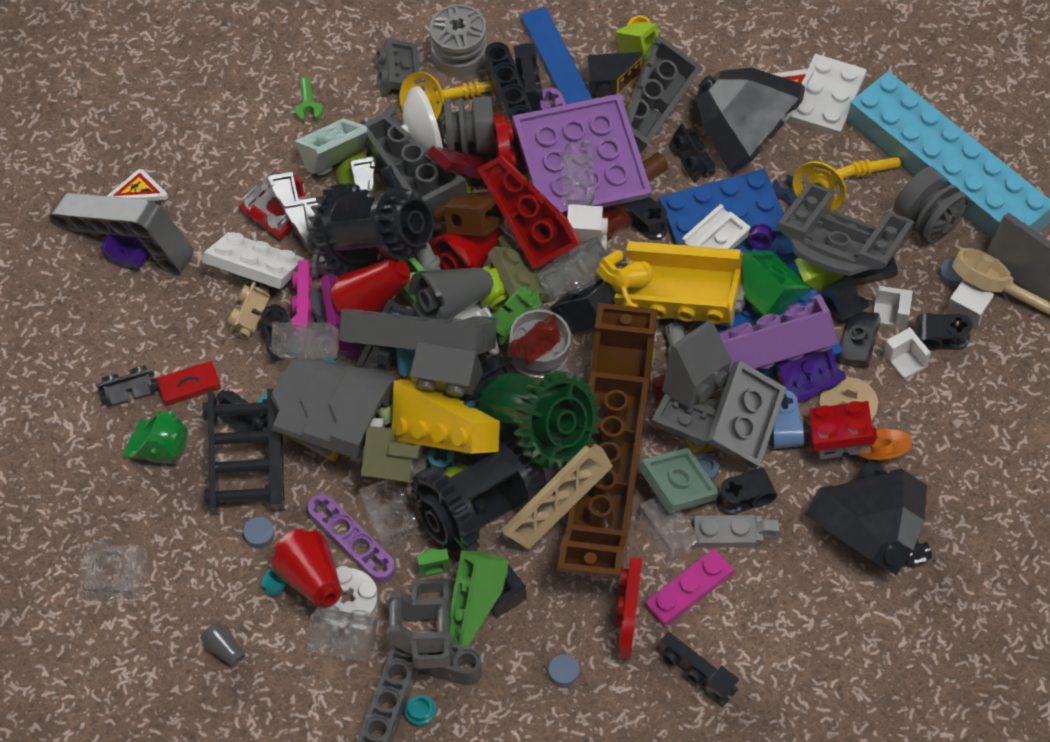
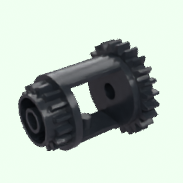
M351 183L332 185L330 189L322 190L323 196L316 197L319 205L311 206L315 216L308 217V220L313 223V227L308 228L307 231L314 233V237L309 243H316L317 246L313 254H321L319 263H327L326 270L334 271L335 275H342L369 266L372 263H377L376 254H383L385 257L396 261L411 259L420 253L421 249L427 248L426 244L432 239L434 231V217L429 204L422 199L421 195H415L413 191L401 187L386 189L375 199L374 196L367 197L368 190H360V185H351Z
M514 440L507 441L504 444L499 443V452L484 453V459L452 477L441 474L440 470L435 471L433 467H427L412 477L413 482L410 485L413 490L410 492L415 498L413 503L418 508L416 512L422 520V525L425 526L428 535L432 536L435 540L436 546L440 544L441 549H447L450 559L455 558L456 562L460 561L461 551H478L477 548L480 547V544L477 540L480 539V528L512 509L519 512L546 485L543 467L531 463V458L523 455L526 448L518 447Z

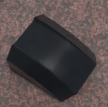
M599 274L581 279L550 307V310L559 315L568 324L571 334L574 335L577 331L595 328L598 303L615 304V293L620 292L615 291L610 283L605 282Z

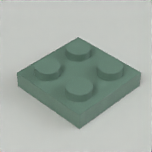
M689 447L642 459L638 465V469L668 513L715 501L720 494Z

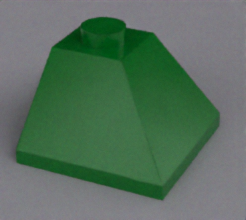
M773 251L743 253L742 268L745 298L752 304L751 307L757 314L761 316L770 313L780 315L788 309V306L793 305L812 289Z

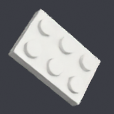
M814 54L808 68L813 70L814 75L805 89L803 102L796 110H793L788 122L840 137L848 119L850 101L857 97L867 69Z
M228 232L204 252L202 263L281 289L292 279L293 272H297L298 260H305V258L296 255L290 250H280L271 247L263 241L247 239L240 233Z

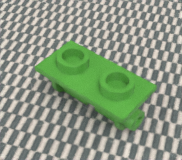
M526 286L522 289L518 288L505 302V305L511 311L508 312L500 307L491 316L498 319L497 333L501 345L509 338L511 326L517 317L524 312L540 308L541 303L536 290L532 293Z

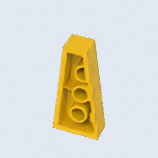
M394 380L391 427L395 429L394 440L470 454L499 452L500 421L476 408H469L463 405L464 402L457 398L448 397L442 390L434 389V392H426L417 389L412 380Z

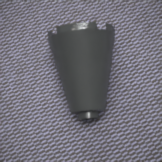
M483 268L420 271L412 275L409 284L410 295L415 293L417 303L412 304L417 317L451 320L490 295L493 279L490 273L486 272Z

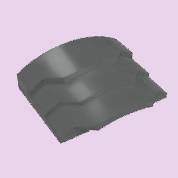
M808 182L778 222L777 228L789 239L796 256L819 268L848 276L869 269L885 268L898 249L904 246L911 235L914 225L913 220L889 211L877 227L833 211L831 207L835 191Z
M318 357L313 359H293L272 391L271 398L279 411L273 425V430L357 459L365 446L367 427L370 426L381 404L389 405L393 398L394 380H399L400 376L375 367L368 369L358 368L346 363L339 365Z

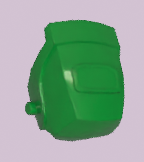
M159 410L149 420H139L123 455L134 460L141 459L150 463L176 464L184 452L188 428L182 423V420L175 418L176 413L171 410L167 414Z

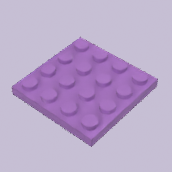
M621 94L514 115L512 117V124L530 182L565 216L568 215V204L603 206L604 208L651 197L652 190Z

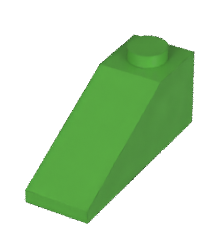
M461 551L449 612L450 634L453 637V643L465 647L469 646L503 591L509 560L491 551Z

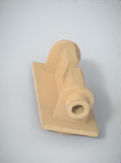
M255 280L249 286L244 284L237 300L241 301L238 309L233 308L227 320V323L231 325L227 333L228 336H230L233 330L239 332V337L243 339H249V336L254 335L260 317L251 313V311L262 314L270 298L267 287H256Z

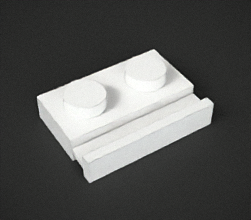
M720 204L682 237V245L734 249L748 237L750 226L731 211L727 212L724 206Z

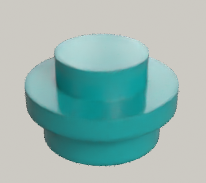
M425 695L412 697L405 706L406 718L411 724L416 726H425L431 723L436 716L434 701Z

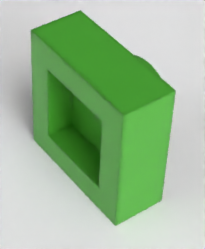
M432 548L417 554L420 578L450 572L447 549L439 550Z

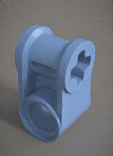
M788 390L785 391L771 433L773 449L804 446V431L802 421L800 420L798 400L796 395Z

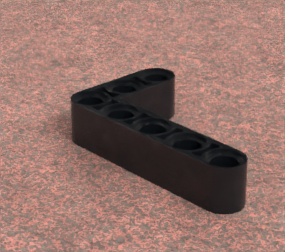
M502 42L490 43L485 49L486 73L501 113L512 124V117L514 115L533 111L508 46ZM512 124L514 140L512 143L518 158L524 162Z

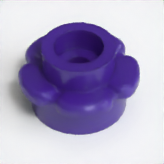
M754 224L750 227L749 242L756 249H767L771 246L772 241L775 240L776 233L767 224Z

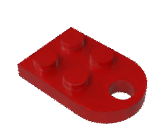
M503 113L493 114L496 158L503 155L516 168L515 152H513V147L510 148V141H514L512 124L510 120L505 119Z
M630 557L629 569L622 568L615 626L621 628L618 658L631 659L642 559Z

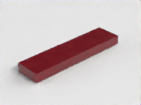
M433 145L427 152L428 157L445 171L482 179L477 168L489 162L484 158Z

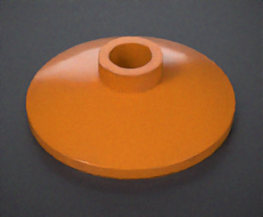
M877 429L878 439L871 445V453L857 455L862 458L877 460L880 463L889 462L892 458L899 457L911 449L912 438L900 430ZM866 447L856 448L855 451L864 450Z

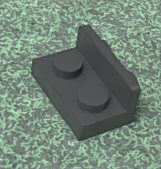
M387 38L381 48L377 49L375 63L378 64L377 85L380 86L381 96L387 97L391 89L400 90L403 81L408 75L420 72L417 44ZM421 79L416 80L414 83L416 85L421 83Z
M665 393L652 418V426L707 447L709 443L706 440L717 410L710 405H700L698 403L689 409Z

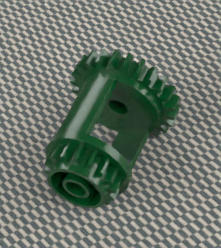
M555 370L554 373L544 372V378L535 377V383L529 377L522 374H501L493 380H488L487 385L484 388H480V393L477 399H475L476 409L500 421L499 443L504 444L507 441L514 440L518 447L526 448L523 455L530 457L531 463L538 464L543 468L561 470L587 444L594 445L595 441L591 436L600 432L594 427L595 423L601 421L600 417L595 416V412L601 406L593 404L598 395L589 393L592 385L585 384V378L576 376V373Z

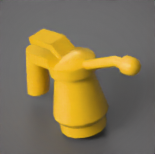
M616 250L600 260L596 272L605 282L610 283L615 291L623 292L628 306L638 307L637 304H633L627 288H641L650 283L653 277L652 269L645 261H634L622 269H617L615 264L623 259V253L621 250Z

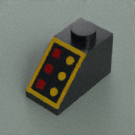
M642 52L587 55L588 84L591 96L601 98L619 94L640 74Z

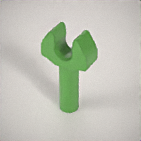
M302 78L300 84L303 103L295 106L296 118L304 125L305 114L313 112L316 123H319L323 116L322 104L313 102L311 79Z

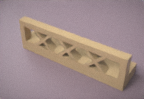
M594 444L591 448L585 446L502 528L504 534L525 548L530 549L613 467L604 449L597 444Z

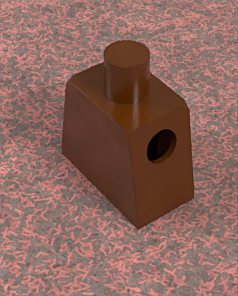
M490 192L461 193L446 205H436L434 209L435 220L437 222H446V229L449 234L486 237L505 221Z

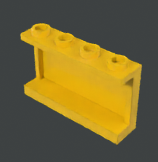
M628 241L626 248L628 264L634 261H645L650 265L653 273L651 282L647 283L644 287L627 288L633 304H637L638 307L658 309L657 319H680L686 322L692 320L707 322L710 320L714 324L732 323L743 276L741 250ZM623 292L615 293V304L628 306Z

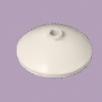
M412 87L405 99L402 111L403 125L401 127L410 133V137L418 144L422 143L428 150L432 145L443 148L438 124L426 94L421 87Z

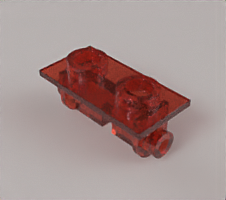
M552 314L544 321H538L523 337L521 336L519 339L511 341L509 352L513 356L525 357L526 365H530L561 341L560 329L557 324L556 314Z

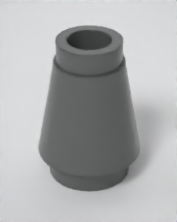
M217 621L202 633L200 639L204 642L203 646L231 667L236 666L245 657L244 652L227 625H222Z

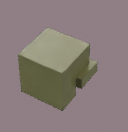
M369 426L366 431L361 476L410 482L414 476L415 460L423 456L424 445L394 441L395 429Z

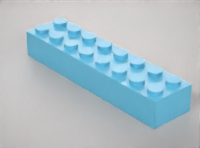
M889 71L850 101L847 120L892 158L899 157L901 165L913 175L930 166L938 170L948 179V186L955 185L960 189V192L970 197V204L964 216L992 239L1003 216L1007 213L1012 214L1037 233L1050 223V199Z

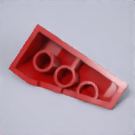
M503 155L477 168L533 270L582 244L568 218Z

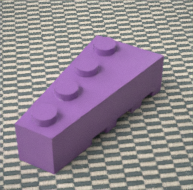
M821 294L811 297L812 303L806 306H800V303L788 306V311L780 316L772 313L764 315L757 320V325L752 326L750 323H744L720 332L721 340L732 360L730 370L733 363L737 361H742L752 368L766 369L775 365V362L784 359L788 361L797 360L803 357L805 353L812 351L824 352L831 349L832 345L838 344L830 311Z

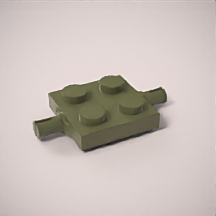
M508 234L501 235L497 239L501 247L494 246L488 255L509 297L518 288L522 289L526 286L532 293L535 290L538 292L541 303L539 309L547 310L542 301L552 302L558 296L551 278L547 275L543 265L533 270L523 250L516 249L513 246Z

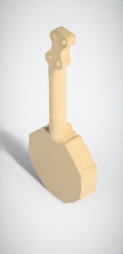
M961 248L953 261L952 268L964 281L984 291H1003L1050 315V302L1013 284V277L1010 276L1011 272L998 259L978 249Z

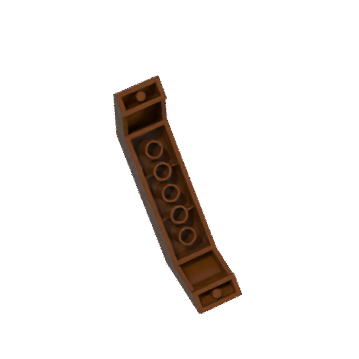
M598 303L589 379L592 389L589 393L598 395L593 404L601 406L595 412V416L600 417L601 421L594 424V427L600 432L592 434L591 438L595 441V444L604 449L613 467L569 510L566 532L561 541L557 571L620 579L628 548L638 465L648 406L658 309ZM587 444L586 446L591 448L593 445Z

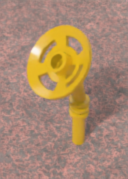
M414 72L403 81L399 97L403 111L409 90L415 86L427 87V90L423 91L431 104L436 121H438L443 111L444 100L460 97L468 99L469 96L474 98L475 94L479 97L481 93L490 92L493 89L490 81L478 82L475 80L474 84L470 81L468 85L462 83V86L442 90L438 81L429 73ZM420 78L427 79V82H421L417 85L414 83Z
M899 157L876 161L865 159L864 161H853L851 165L836 170L822 162H807L796 170L792 181L793 190L797 197L802 192V176L804 173L810 176L808 182L833 191L835 190V182H838L840 193L838 198L834 194L831 210L835 211L842 205L846 197V186L843 179L851 176L854 178L864 177L865 175L870 176L872 172L900 168L901 161Z

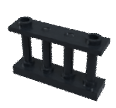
M267 389V399H262V402L218 405L214 392H207L208 402H203L202 409L203 419L208 420L209 488L204 489V501L206 507L210 506L213 515H219V503L265 500L266 503H270L273 512L285 511L283 434L273 430L274 422L279 413L271 398L274 389ZM263 414V417H268V427H263V431L218 433L217 416ZM264 442V445H269V456H264V459L218 462V445ZM259 471L269 474L270 485H265L264 488L219 491V474Z

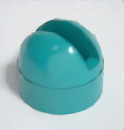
M273 569L267 570L261 581L262 590L266 591V594L269 596L279 595L287 586V583L279 578Z

